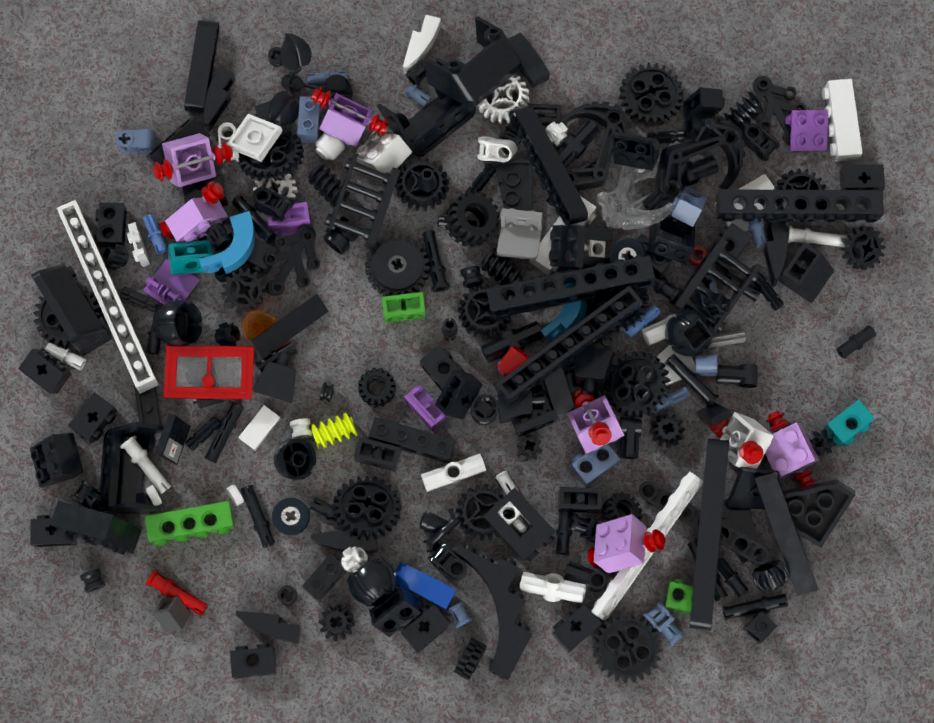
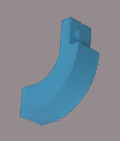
M249 211L230 217L234 237L231 245L225 251L199 259L204 273H214L223 267L225 273L228 274L241 267L247 261L253 251L256 236Z
M573 283L566 284L567 288H573L575 286V284ZM587 300L564 304L561 313L541 330L550 343L585 318Z

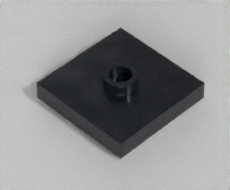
M740 467L727 501L730 507L766 510L755 477L775 470ZM776 471L778 478H780L781 474Z

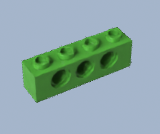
M229 501L145 516L148 541L151 544H155V546L167 545V541L170 540L185 542L188 541V537L197 536V539L207 538L209 533L218 532V535L228 534L231 529H235L232 506ZM216 516V523L208 526L206 524L207 518ZM195 520L196 525L193 529L188 530L185 528L187 521ZM170 523L174 524V531L165 533V526Z

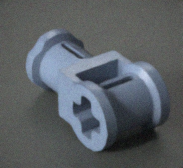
M659 601L650 612L642 615L644 619H647L649 625L654 626V630L664 634L670 641V646L685 634L674 625V618Z

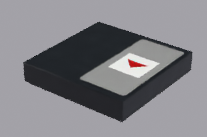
M169 414L155 454L169 463L177 465L191 426L176 415Z

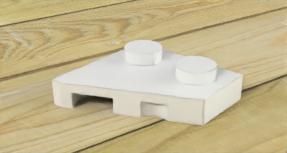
M136 222L128 224L129 232H126L130 244L133 243L134 250L132 252L135 261H140L142 267L151 265Z

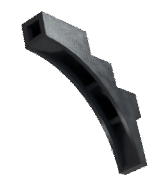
M466 544L464 547L459 545L455 555L469 564L483 579L493 597L498 614L499 639L495 657L489 671L508 681L532 636V633L529 632V627L522 623H519L518 626L514 624L526 602L522 599L524 596L515 590H512V592L508 591L519 568L516 566L517 563L506 557L505 560L500 558L497 565H495L492 558L486 555L481 557L475 554L476 550Z

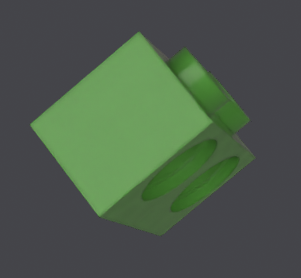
M423 292L382 297L385 323L425 318Z
M674 579V582L670 581L667 585L664 606L667 610L691 614L693 586L686 585V581ZM673 590L681 591L683 595L682 600L677 601L673 598Z

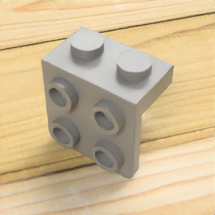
M502 208L497 255L530 260L537 259L543 227L542 212Z

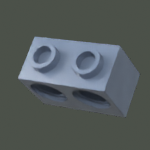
M300 96L297 136L303 143H315L319 139L321 104L317 102L313 105L314 101L311 100V97Z
M685 186L683 192L680 191L671 206L674 210L671 216L693 227L708 196Z
M606 444L585 455L582 453L578 454L572 459L573 464H571L570 468L584 487H587L617 465L620 459L609 444ZM600 451L605 452L608 457L607 460H599L597 453ZM588 464L591 467V471L589 473L582 472L580 465Z

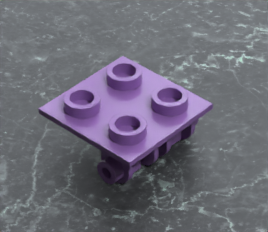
M791 110V114L786 117V124L791 126L790 151L827 150L828 110Z
M166 259L152 278L148 277L145 284L147 285L143 291L165 305L174 300L185 301L200 280L192 274L171 275L168 259Z

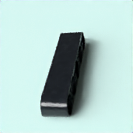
M198 21L185 96V111L204 113L205 99L211 84L220 29L219 22Z

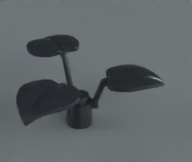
M285 34L280 51V61L283 67L295 71L289 72V74L282 78L281 84L286 91L278 92L271 101L268 122L275 125H289L297 120L299 116V103L293 100L295 95L292 91H299L302 87L314 90L316 88L320 90L321 88L304 84L301 77L296 75L301 71V66H306L310 63L312 53L306 41L294 34ZM331 75L325 81V88L322 87V91L325 93L329 90L331 91V98L333 99L336 93L350 100L353 96L348 80L342 75Z

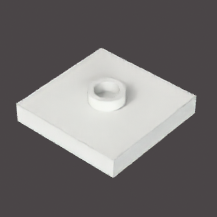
M247 114L227 143V146H230L232 150L262 162L283 130L278 125Z

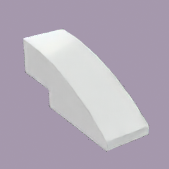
M425 15L421 32H412L403 64V74H406L408 71L411 72L418 65L417 62L423 60L438 36L441 18Z

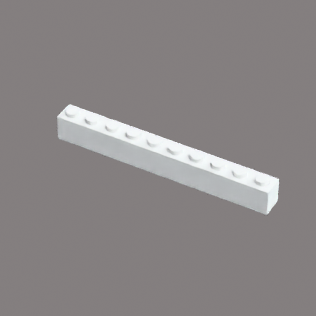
M74 200L58 207L59 215L137 390L141 394L158 386V381L77 201Z

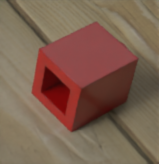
M514 344L497 365L500 368L499 372L503 376H507L526 362L530 356Z

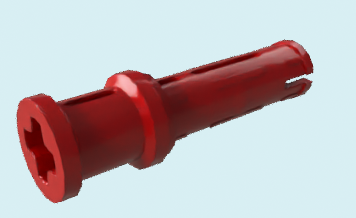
M157 569L151 573L146 582L148 587L156 588L163 596H178L186 607L195 611L200 616L204 614L209 605L175 584L174 579H168L161 575Z

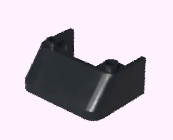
M480 17L475 18L477 43L486 48L468 63L464 64L461 61L452 60L441 66L429 58L425 59L427 84L468 107L480 104L520 69V58L503 30Z
M440 58L436 59V62L441 66L447 63ZM436 88L435 92L438 97L409 120L402 113H394L380 103L377 105L383 118H387L386 122L389 123L388 126L391 131L399 135L410 148L412 154L417 157L426 155L475 115L476 107L465 106Z
M65 264L38 270L31 274L63 330L82 356L111 340L104 329L108 327L102 316H96L74 279L77 275L71 265L67 267Z
M133 422L106 431L103 440L99 493L108 499V508L104 512L145 514L160 511V506L151 505L148 494L142 493L143 470L137 463H132L130 455L125 449H121L120 446L135 435L137 437L136 441L140 446L149 452L155 446V434L162 432L163 426Z

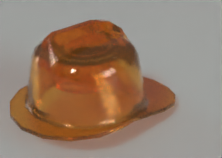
M252 311L242 319V333L251 342L253 338L275 324L279 319L264 311Z

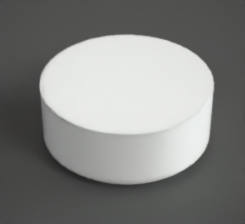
M154 486L147 487L146 492L153 505L158 506L162 504Z
M235 485L226 488L236 506L243 503V497Z

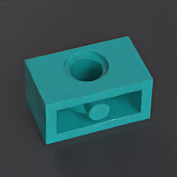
M209 241L169 244L168 263L171 275L203 272L199 259L213 255Z
M857 400L830 421L823 429L827 430L828 435H835L833 441L838 447L843 444L848 446L857 439L854 435L859 431L863 434L872 427L870 423L875 418L862 402ZM846 421L853 422L855 428L853 430L849 429L846 426Z

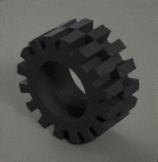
M375 367L371 371L368 369L365 374L361 375V379L358 382L359 395L369 406H385L395 396L396 386L394 378L387 370L383 371V368L378 370ZM375 380H380L385 385L384 392L379 395H374L369 391L370 383Z
M624 492L615 493L603 504L601 514H604L602 519L608 522L621 518L622 516L616 508L618 507L625 512L626 516L632 514L641 521L642 514L640 513L642 508H638L640 504L639 502H634V497L629 498L630 494L626 493L624 495Z
M471 638L454 669V673L470 680L487 646Z

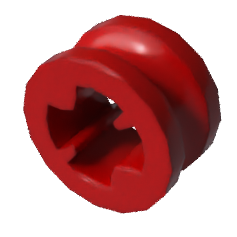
M695 246V251L689 258V262L694 266H699L707 252L703 247ZM694 252L702 254L700 261H698V258L697 260L693 258Z

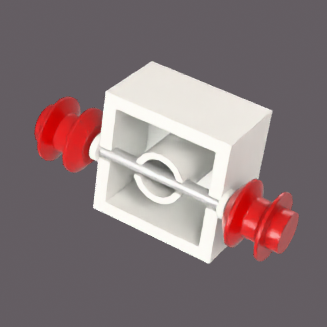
M734 412L731 420L726 419L717 425L710 424L711 431L720 437V440H729L728 460L737 467L757 469L774 437L755 419Z

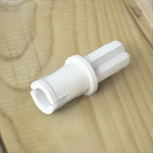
M48 343L45 348L53 357L79 371L86 364L85 358L72 353L70 349L65 350L53 343Z

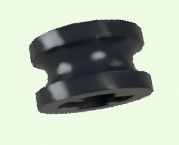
M274 47L268 52L269 63L274 67L282 66L280 60L276 61V58L273 60L274 54L278 53V56L280 55V47Z
M326 382L323 383L320 393L321 401L326 399L327 402H331L334 384L329 386Z
M286 585L279 589L277 596L283 605L288 606L295 603L297 592L292 586ZM283 591L293 592V596H290L292 598L290 601H287L286 598L282 599Z

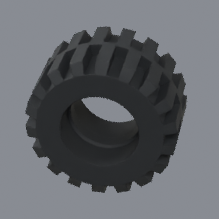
M469 191L460 195L445 213L447 216L444 218V222L448 223L445 228L450 231L449 236L451 238L455 237V242H462V246L465 247L468 244L470 247L483 244L497 231V226L500 225V220H498L500 212H496V209H498L497 205H493V200L491 198L487 199L486 194L482 193L479 195L478 191L473 193ZM465 211L476 215L480 227H474L468 223L465 218Z

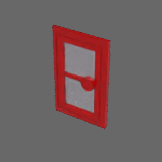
M166 345L164 399L252 400L254 346Z

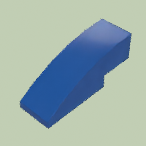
M400 562L395 571L397 585L447 610L456 593L455 589Z

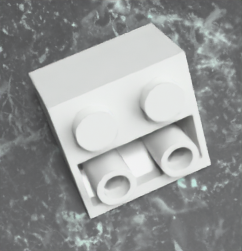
M374 131L371 133L370 138L357 149L358 157L356 161L377 171L389 173L393 167L397 169L412 151L399 135L386 131L384 135L380 133L378 137V132Z

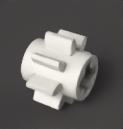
M552 122L545 128L552 144L557 147L568 137L566 134L568 128L562 122L560 124Z
M349 547L342 552L344 557L341 563L348 572L356 573V569L364 565L368 560L366 552L360 547Z

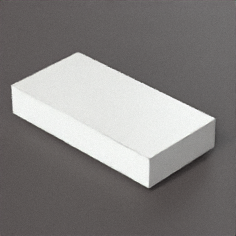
M264 405L238 438L256 451L280 421L281 417Z

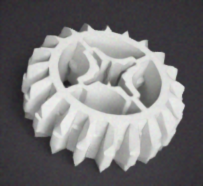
M515 75L506 80L501 85L503 87L499 86L492 92L493 99L491 104L485 98L477 105L479 106V112L484 113L486 119L490 117L492 123L498 119L499 124L502 123V120H506L509 124V114L512 109L528 106L529 96L527 95L529 90L526 88V83L521 82V77L515 78ZM514 91H516L519 95L516 103L513 101L512 98Z

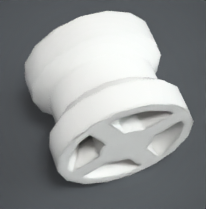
M303 418L290 422V427L293 429L292 439H306L313 436L312 431L309 429L310 419Z

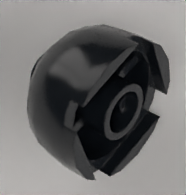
M302 438L287 439L280 443L275 450L273 457L274 466L282 477L290 480H302L311 475L312 472L310 471L313 465H316V452L313 446Z

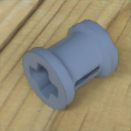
M464 601L447 610L448 613L452 614L457 624L455 626L456 629H460L474 621L473 618L469 617L464 607Z

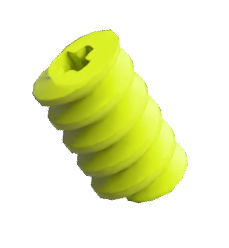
M343 413V420L338 415L335 416V423L330 418L327 419V426L322 421L319 423V428L312 424V433L318 450L319 444L327 448V441L335 445V438L342 442L343 435L349 440L351 432L356 437L358 436L352 417H349L346 413Z

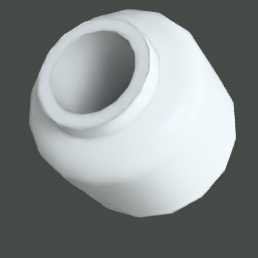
M325 133L315 142V151L326 161L328 159H336L345 149L341 139Z

